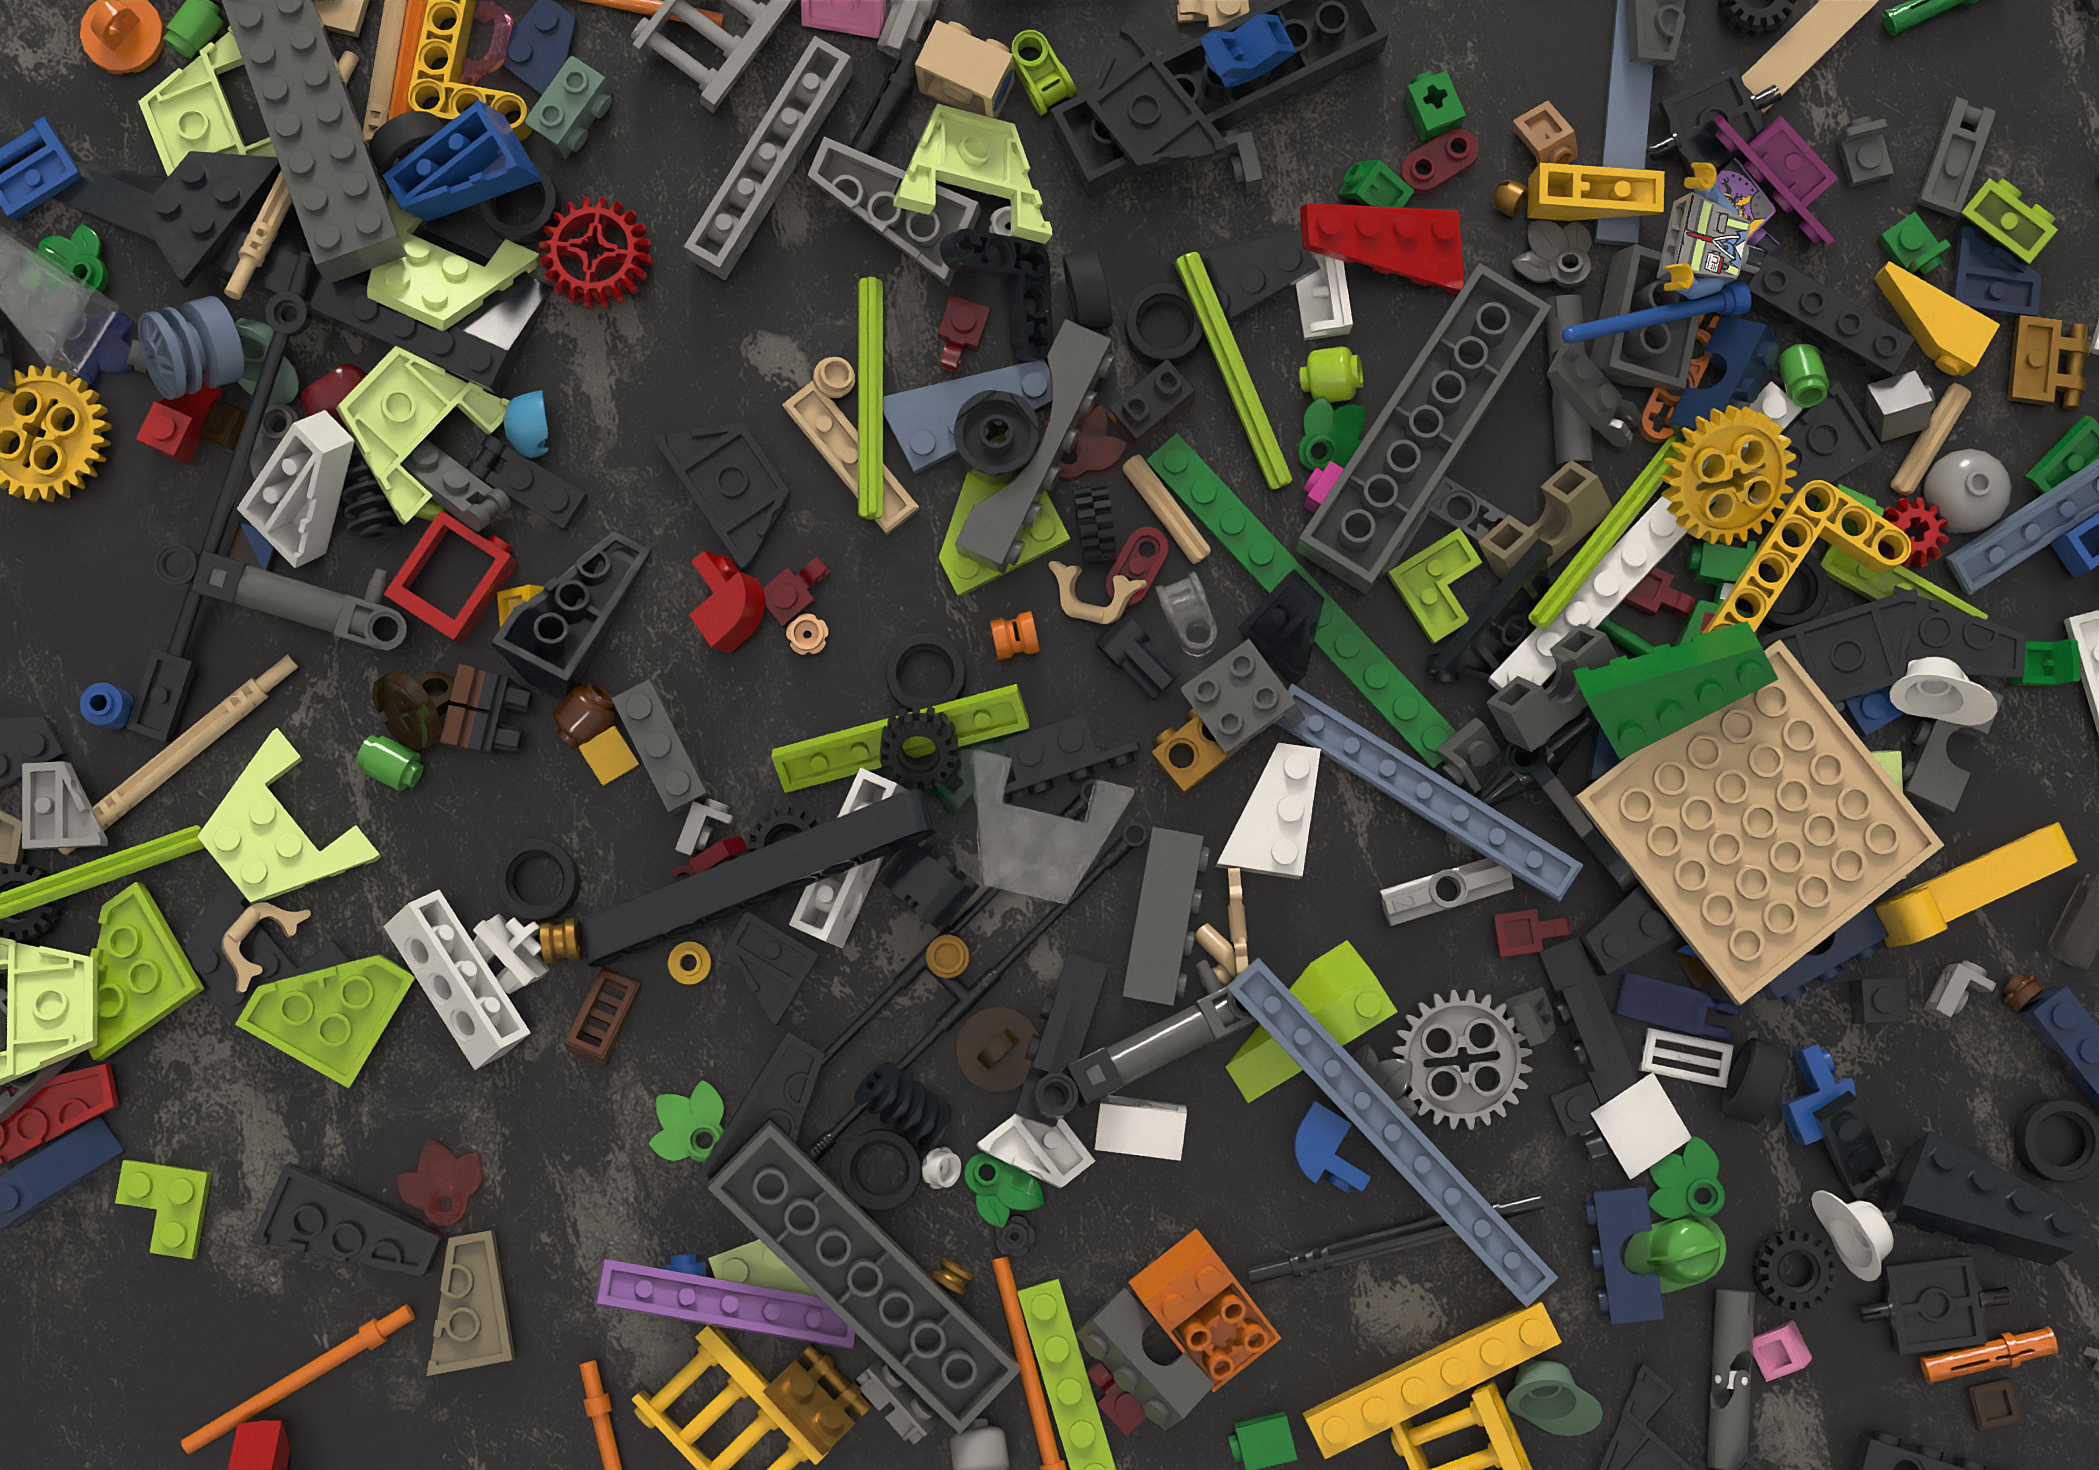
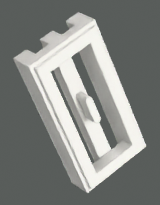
M1646 1028V1040L1642 1048L1643 1057L1642 1062L1639 1064V1071L1653 1072L1663 1076L1726 1088L1734 1045ZM1658 1039L1722 1052L1721 1061L1655 1047V1042ZM1653 1056L1710 1067L1719 1069L1718 1077L1656 1065L1652 1064Z

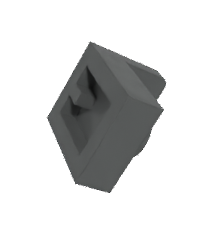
M1863 117L1849 122L1846 125L1847 128L1836 140L1849 188L1889 178L1894 172L1882 134L1888 127L1886 119L1872 121L1871 117Z
M1231 129L1221 132V136L1229 144L1228 150L1223 154L1211 156L1212 160L1236 155V157L1230 158L1235 182L1242 181L1245 194L1262 190L1263 176L1252 131L1241 133L1239 129Z
M1476 717L1437 749L1445 762L1441 769L1449 781L1458 787L1463 784L1474 794L1481 789L1474 774L1501 753L1486 725Z
M1543 987L1509 998L1504 1002L1507 1005L1506 1012L1509 1018L1514 1017L1515 1026L1513 1028L1515 1032H1519L1523 1036L1525 1035V1039H1527L1530 1047L1546 1042L1560 1026Z

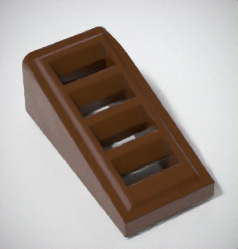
M601 967L564 1042L567 1051L605 1067L615 1048L641 984ZM606 985L625 993L623 1000L602 992L604 986ZM601 1002L617 1009L615 1016L595 1008L597 1003ZM593 1018L609 1025L607 1032L589 1025L590 1019ZM585 1034L601 1041L599 1048L582 1041L583 1035Z

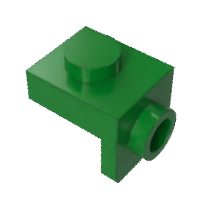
M2076 639L2056 642L2026 641L2024 678H2011V685L2051 687L2080 681L2078 641Z

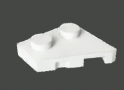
M1014 1114L976 1144L979 1150L1059 1189L1095 1162L1094 1158L1063 1118L1058 1120L1055 1127L1051 1128Z

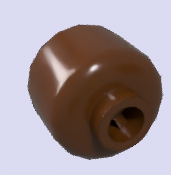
M589 682L587 686L580 684L573 686L553 712L554 720L559 727L557 730L558 736L569 745L577 747L579 743H587L609 729L617 719V713L611 699L613 697L605 689L594 683Z

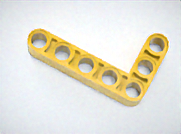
M428 0L408 92V101L413 111H427L439 118L443 127H445L463 113L468 105L480 100L504 116L511 111L521 112L520 118L515 123L510 124L519 141L526 139L532 133V129L525 123V119L530 111L521 97L509 92L460 84L477 0ZM448 18L457 19L451 29H439L444 20ZM440 57L448 58L447 64L442 69H431V65L436 59ZM428 98H440L434 108L430 110L422 109L424 101Z
M1823 480L1811 481L1791 498L1703 633L1748 621L1753 632H1755L1818 536L1877 573L1891 571L1909 557L1911 552L1909 537L1901 529L1830 483ZM1806 494H1813L1820 499L1822 503L1821 512L1811 511L1806 506ZM1842 518H1850L1856 522L1858 526L1857 536L1848 535L1843 530ZM1783 529L1793 530L1798 535L1799 546L1797 548H1792L1784 543L1782 539ZM1879 541H1885L1893 547V560L1885 559L1880 555L1878 551ZM1760 564H1768L1775 570V583H1768L1760 577ZM1737 599H1745L1752 605V618H1744L1737 613L1735 609Z
M2056 822L1872 906L1889 935L1884 939L1888 948L1913 944L1948 928L1947 922L2066 868L2078 860L2060 823Z

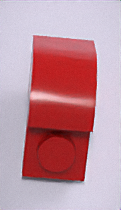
M704 550L692 562L713 594L691 612L689 616L710 647L731 653L754 633L761 622L765 606L763 588L757 578L739 572L737 566L727 556H718Z

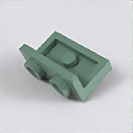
M571 56L526 117L525 123L530 129L546 139L553 152L566 160L572 151L577 152L583 146L588 137L587 129L596 117L601 118L609 109L612 102V90L603 75L574 56Z

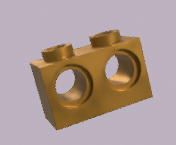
M1194 708L1185 715L1189 720L1186 725L1177 732L1171 726L1152 742L1156 749L1151 752V758L1182 796L1249 742L1247 741L1232 753L1226 754L1217 741L1213 742L1205 738L1202 733L1204 722ZM1175 747L1187 748L1193 755L1192 764L1186 768L1175 767L1169 760L1170 751Z

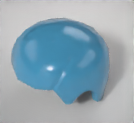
M542 390L525 393L513 398L508 403L503 418L504 429L509 442L520 454L529 458L539 457L548 452V448H544L545 439L548 437V427Z

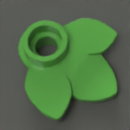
M701 1081L695 1087L691 1099L676 1094L659 1095L656 1098V1111L664 1130L657 1133L651 1139L649 1145L659 1156L667 1160L677 1161L690 1156L696 1161L704 1162L724 1131L720 1125L724 1114V1104L717 1090L709 1083ZM703 1132L710 1133L713 1138L712 1145L707 1149L700 1147L698 1144V1137Z

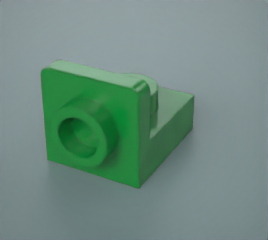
M1378 159L1355 163L1345 174L1343 179L1345 184L1339 191V195L1344 199H1355L1362 206L1403 208L1414 190Z
M1913 212L1881 234L1877 239L1897 266L1911 274L1920 271L1923 276L1929 274L1945 262L1941 255L1951 246L1947 239L1938 243L1916 212Z

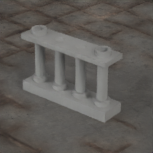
M665 0L650 21L644 17L632 32L630 37L634 40L632 54L640 58L648 46L700 84L698 88L703 91L700 97V104L714 113L797 0H770L767 6L762 2L757 4L753 0H725L749 18L747 23L751 27L743 38L738 35L735 37L731 36L684 0ZM673 13L724 51L723 56L727 60L719 71L714 68L708 70L659 33Z

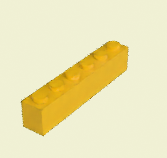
M1535 1300L1527 1308L1522 1304L1302 1413L1321 1454L1327 1459L1562 1342L1543 1303Z

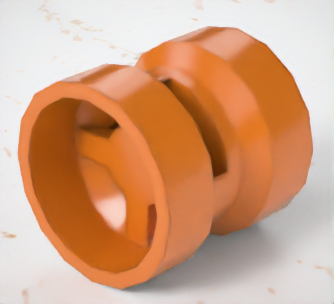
M1031 611L1019 613L1015 619L1006 620L1003 617L990 620L998 661L1011 659L1014 653L1024 652L1029 655L1040 652ZM1018 629L1020 641L1016 642L1014 630Z

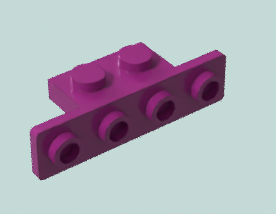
M1721 115L1718 116L1714 121L1721 129L1715 134L1716 137L1731 153L1739 148L1748 157L1749 160L1743 166L1759 183L1765 178L1771 182L1777 189L1771 196L1787 214L1795 209L1805 219L1799 227L1815 244L1823 239L1829 247L1836 242L1806 207L1833 184L1838 177L1780 115L1751 143L1747 144Z

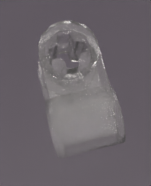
M1195 571L1188 573L1186 579L1167 587L1162 585L1156 586L1155 592L1168 622L1170 621L1182 650L1194 657H1201L1210 653L1216 643L1217 626ZM1192 626H1202L1207 629L1210 637L1204 643L1196 644L1187 638V630Z

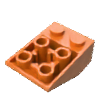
M1197 1228L1129 1281V1284L1180 1351L1182 1353L1185 1352L1214 1384L1211 1388L1213 1392L1282 1339Z

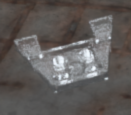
M972 749L971 765L973 766L975 787H973L977 810V839L981 884L1067 904L1133 797L1135 789L1095 779L1085 822L1005 804L1002 802L1012 758Z

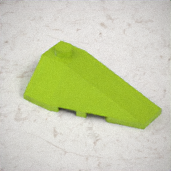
M1348 940L1311 962L1289 989L1341 1046L1398 1012L1376 976ZM1261 1024L1225 1066L1247 1103H1250L1303 1070Z

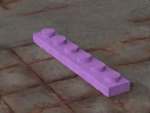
M604 1259L601 1263L594 1302L596 1306L851 1349L854 1345L855 1332L827 1304L816 1296Z

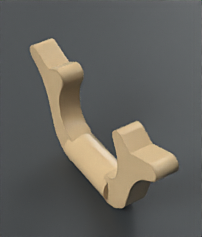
M1051 561L1048 565L1057 577L1061 606L1065 613L1072 618L1100 624H1111L1119 620L1132 595L1147 585L1145 580L1129 581L1125 576L1116 575L1113 578L1115 588L1113 601L1109 606L1101 607L1083 603L1075 596V583L1082 571L1080 566L1066 567L1059 561Z
M1240 867L1228 868L1230 906H1227L1230 942H1233L1237 976L1248 966L1247 944L1245 942L1248 940L1245 906L1242 905Z
M266 902L255 903L248 907L229 928L222 939V951L235 970L237 993L245 992L251 977L262 973L261 966L248 962L239 951L241 941L262 918H270L281 926L285 936L291 937L296 933L297 924L311 916L309 910L289 912Z

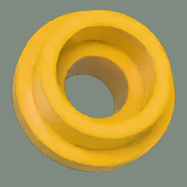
M683 942L671 951L668 958V968L673 978L678 982L688 985L696 984L704 980L709 974L711 957L707 949L701 944ZM686 955H693L697 960L696 967L691 971H686L682 967V959Z

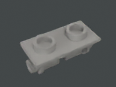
M881 1357L856 1378L861 1384L859 1389L878 1411L889 1402L895 1407L885 1419L904 1441L909 1439L913 1445L916 1444L942 1419Z

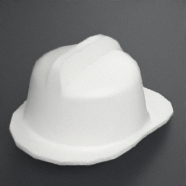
M1926 657L1910 661L1905 677L1895 682L1890 690V700L1894 706L1910 715L1930 717L1971 726L1984 724L1993 719L1997 712V701L1993 695L1981 685L1970 682L1960 667L1947 658Z
M1826 1191L1814 1192L1811 1198L1813 1209L1831 1237L1841 1260L1858 1278L1865 1281L1876 1280L1881 1274V1261L1891 1252L1894 1242L1892 1231L1882 1216L1881 1211L1869 1202L1856 1201L1845 1204L1841 1199Z

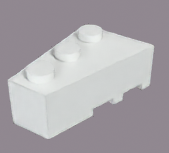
M326 410L292 424L237 507V510L294 568L312 561L327 552L355 441Z
M1278 743L1215 867L1225 869L1240 867V871L1298 880L1303 876L1321 749Z

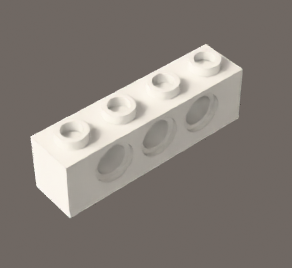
M860 768L838 817L908 790L895 782ZM884 856L807 886L789 925L825 942L843 948Z
M440 890L408 903L383 926L474 1070L505 1055L531 1033Z

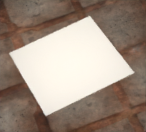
M1653 1072L1591 1113L1630 1180L1692 1138Z

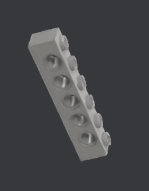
M813 37L684 245L690 261L726 281L854 74L851 56L820 38Z

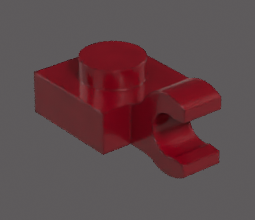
M950 296L938 331V339L948 341L940 360L942 370L957 374L965 348L978 351L990 316L989 307Z
M818 556L805 565L797 576L787 567L763 587L765 606L785 628L817 601L809 591L831 573Z
M1654 567L1622 602L1652 616H1655L1659 606H1661L1671 615L1686 620L1696 599L1670 588L1669 586L1674 575Z
M741 835L721 840L689 860V863L677 866L672 871L673 877L681 876L685 873H688L690 876L696 875L737 858L748 851L747 846Z
M1537 909L1493 915L1499 958L1543 952L1542 939L1572 934L1569 917L1539 921Z
M1097 1359L1086 1369L1090 1378L1105 1392L1096 1402L1124 1435L1127 1436L1147 1416L1143 1407L1136 1399L1117 1385L1113 1374Z

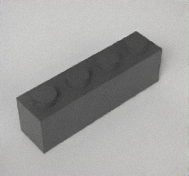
M1157 827L1152 828L1122 998L1171 1007L1174 1006L1175 998L1183 999L1187 974L1180 973L1182 956H1191L1195 935L1194 931L1187 930L1190 913L1198 915L1202 896V889L1194 887L1197 871L1206 872L1210 850L1209 847L1202 846L1204 836Z

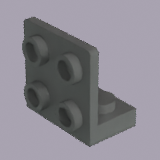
M1250 639L1181 687L1184 696L1226 754L1232 753L1282 717H1284L1291 728H1294L1306 719L1294 699Z

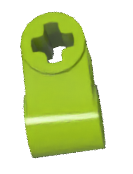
M1025 30L1015 36L1012 42L1014 70L1024 85L1032 105L1040 116L1047 113L1048 107L1066 97L1072 99L1078 96L1069 73L1059 62L1042 33L1036 30ZM1034 47L1038 49L1041 56L1037 60L1026 61L1020 57L1019 52L1023 48Z

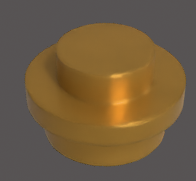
M943 935L930 943L926 952V961L930 970L937 976L953 978L960 975L966 969L969 962V951L966 944L958 937Z

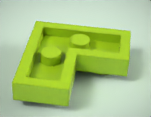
M1460 528L1392 569L1387 574L1432 645L1463 627L1468 622V616L1448 586L1483 563Z
M123 1160L115 1203L157 1209L149 1253L187 1259L197 1258L212 1172Z

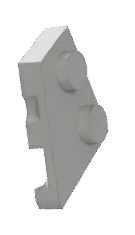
M44 762L22 764V849L38 850L108 846V839L71 763Z

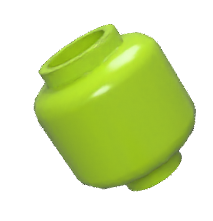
M1347 347L1312 351L1308 356L1307 366L1300 367L1303 392L1310 391L1314 401L1320 397H1325L1329 403L1351 400L1356 396L1357 388H1363L1364 380L1359 355H1353Z

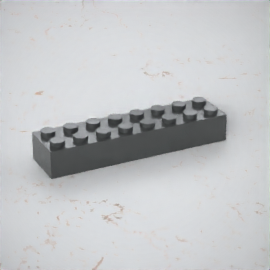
M222 0L311 255L326 284L406 257L405 247L315 0Z
M1479 263L1299 537L1296 552L1368 596L1544 325L1552 306Z
M771 1120L708 1182V1189L959 1434L1021 1371L1018 1362Z

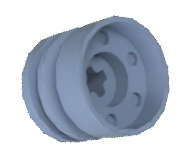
M208 296L185 302L181 307L180 313L175 308L166 307L159 313L155 311L143 313L139 318L138 335L143 360L154 385L164 398L174 400L181 398L185 393L195 394L201 389L202 382L205 386L213 389L238 382L243 377L244 357L240 337L230 313L219 298Z

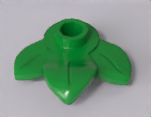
M81 224L73 233L71 240L54 235L41 240L37 253L41 266L47 271L36 283L35 290L41 296L58 302L66 301L75 294L91 296L100 293L107 285L108 272L104 263L99 259L101 241L98 235L89 227ZM87 270L86 277L82 279L85 271Z
M1320 397L1311 403L1303 417L1305 435L1298 444L1297 452L1302 465L1312 471L1316 468L1324 471L1329 462L1332 461L1344 469L1362 443L1357 438L1365 422L1366 408L1361 405L1346 404L1333 410L1325 397ZM1322 443L1324 446L1323 454L1314 458L1311 453L1313 445Z
M1693 1136L1687 1143L1682 1156L1670 1153L1649 1167V1174L1660 1189L1654 1192L1648 1200V1204L1660 1216L1678 1219L1690 1213L1696 1217L1708 1218L1721 1210L1725 1200V1193L1721 1183L1716 1179L1719 1170V1160L1715 1152L1704 1140ZM1701 1187L1705 1188L1709 1193V1198L1704 1204H1699L1695 1200V1192Z
M979 1153L974 1155L965 1165L964 1181L968 1189L976 1194V1210L984 1221L1001 1229L1004 1227L1008 1220L1010 1209L1030 1211L1042 1207L1044 1204L1043 1193L1036 1179L1032 1175L987 1153ZM989 1167L993 1172V1179L990 1181L981 1179L979 1168Z

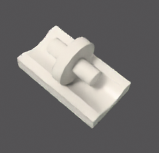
M497 914L488 921H481L473 929L477 934L473 943L485 962L489 963L497 956L506 966L496 976L497 981L506 993L511 994L523 986L525 987L543 978L551 970L538 956L542 950L541 945L534 939L540 931V926L536 921L523 927L515 917L507 922L500 914Z

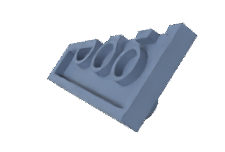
M1045 360L1027 362L884 396L883 415L914 474L957 453L954 440L955 421L962 405L975 394L985 390L1011 392L1024 398L1035 413L1052 405V379ZM993 430L989 433V435L991 436L996 432Z

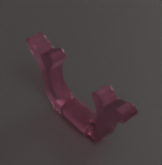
M478 0L479 6L473 15L474 19L481 23L494 19L495 27L490 50L479 61H473L469 58L463 60L464 72L458 84L474 86L481 77L499 69L506 59V51L511 29L514 25V18L511 12L495 5L493 0Z

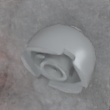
M1975 449L1950 452L1930 467L1923 478L1922 487L1924 486V510L1929 509L1933 505L1939 506V511L1934 516L1936 521L1941 519L1948 520V526L1943 529L1954 534L1979 533L1997 522L2010 503L2012 491L2009 474L2002 463L1989 453Z

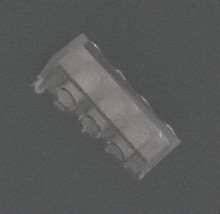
M0 225V308L47 365L76 377L120 306Z

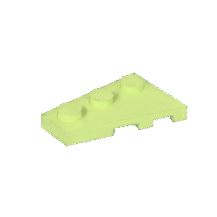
M760 1239L708 1258L715 1279L817 1296Z

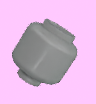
M974 1419L961 1434L956 1432L949 1441L953 1470H1007L1009 1467L1005 1433L999 1427L989 1426L988 1419Z

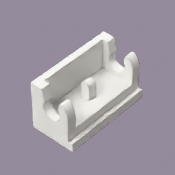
M1312 252L1321 269L1295 284L1304 341L1349 335L1353 321L1343 261Z
M1109 1095L1100 1101L1095 1150L1181 1161L1187 1116L1186 1105Z

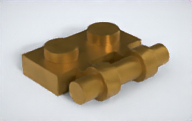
M2025 315L2018 316L2015 319L2007 400L2049 406L2054 403L2055 390H2059L2064 393L2063 408L2070 410L2080 409L2081 394L2086 393L2087 379L2083 377L2085 357L2090 355L2091 342L2087 341L2088 326L2085 324H2072L2068 338L2061 337L2062 320ZM2059 354L2067 356L2066 374L2057 373Z
M812 1343L800 1354L811 1367L808 1372L795 1359L762 1392L823 1456L855 1424L844 1412L846 1407L848 1406L860 1419L872 1406L861 1395L862 1392L854 1381L850 1384L834 1367L836 1361L828 1353L823 1355ZM820 1378L838 1395L835 1400L817 1383Z

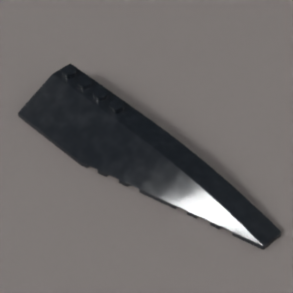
M75 162L82 177L53 196L52 199L158 246L139 212L167 178ZM263 195L205 268L231 279L240 261L238 253L244 245V241L250 233V229L268 196ZM293 201L277 232L275 240L271 244L268 254L265 256L262 266L255 268L247 284V287L270 297L288 290L300 251L311 254ZM417 227L412 234L483 267L490 261L488 257L420 227ZM314 264L303 298L309 303L312 316L390 351L395 346L400 347L445 369L446 373L467 383L472 382L484 388L483 391L500 398L553 287L521 273L513 279L511 286L504 291H494L483 299L482 306L445 331L438 330L367 298V286L372 269L326 284Z

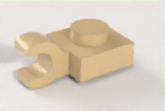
M1179 0V5H1177L1178 23L1207 21L1208 32L1249 12L1248 0Z

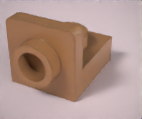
M1549 101L1513 120L1514 132L1535 155L1537 166L1539 163L1569 165L1578 157L1575 131Z

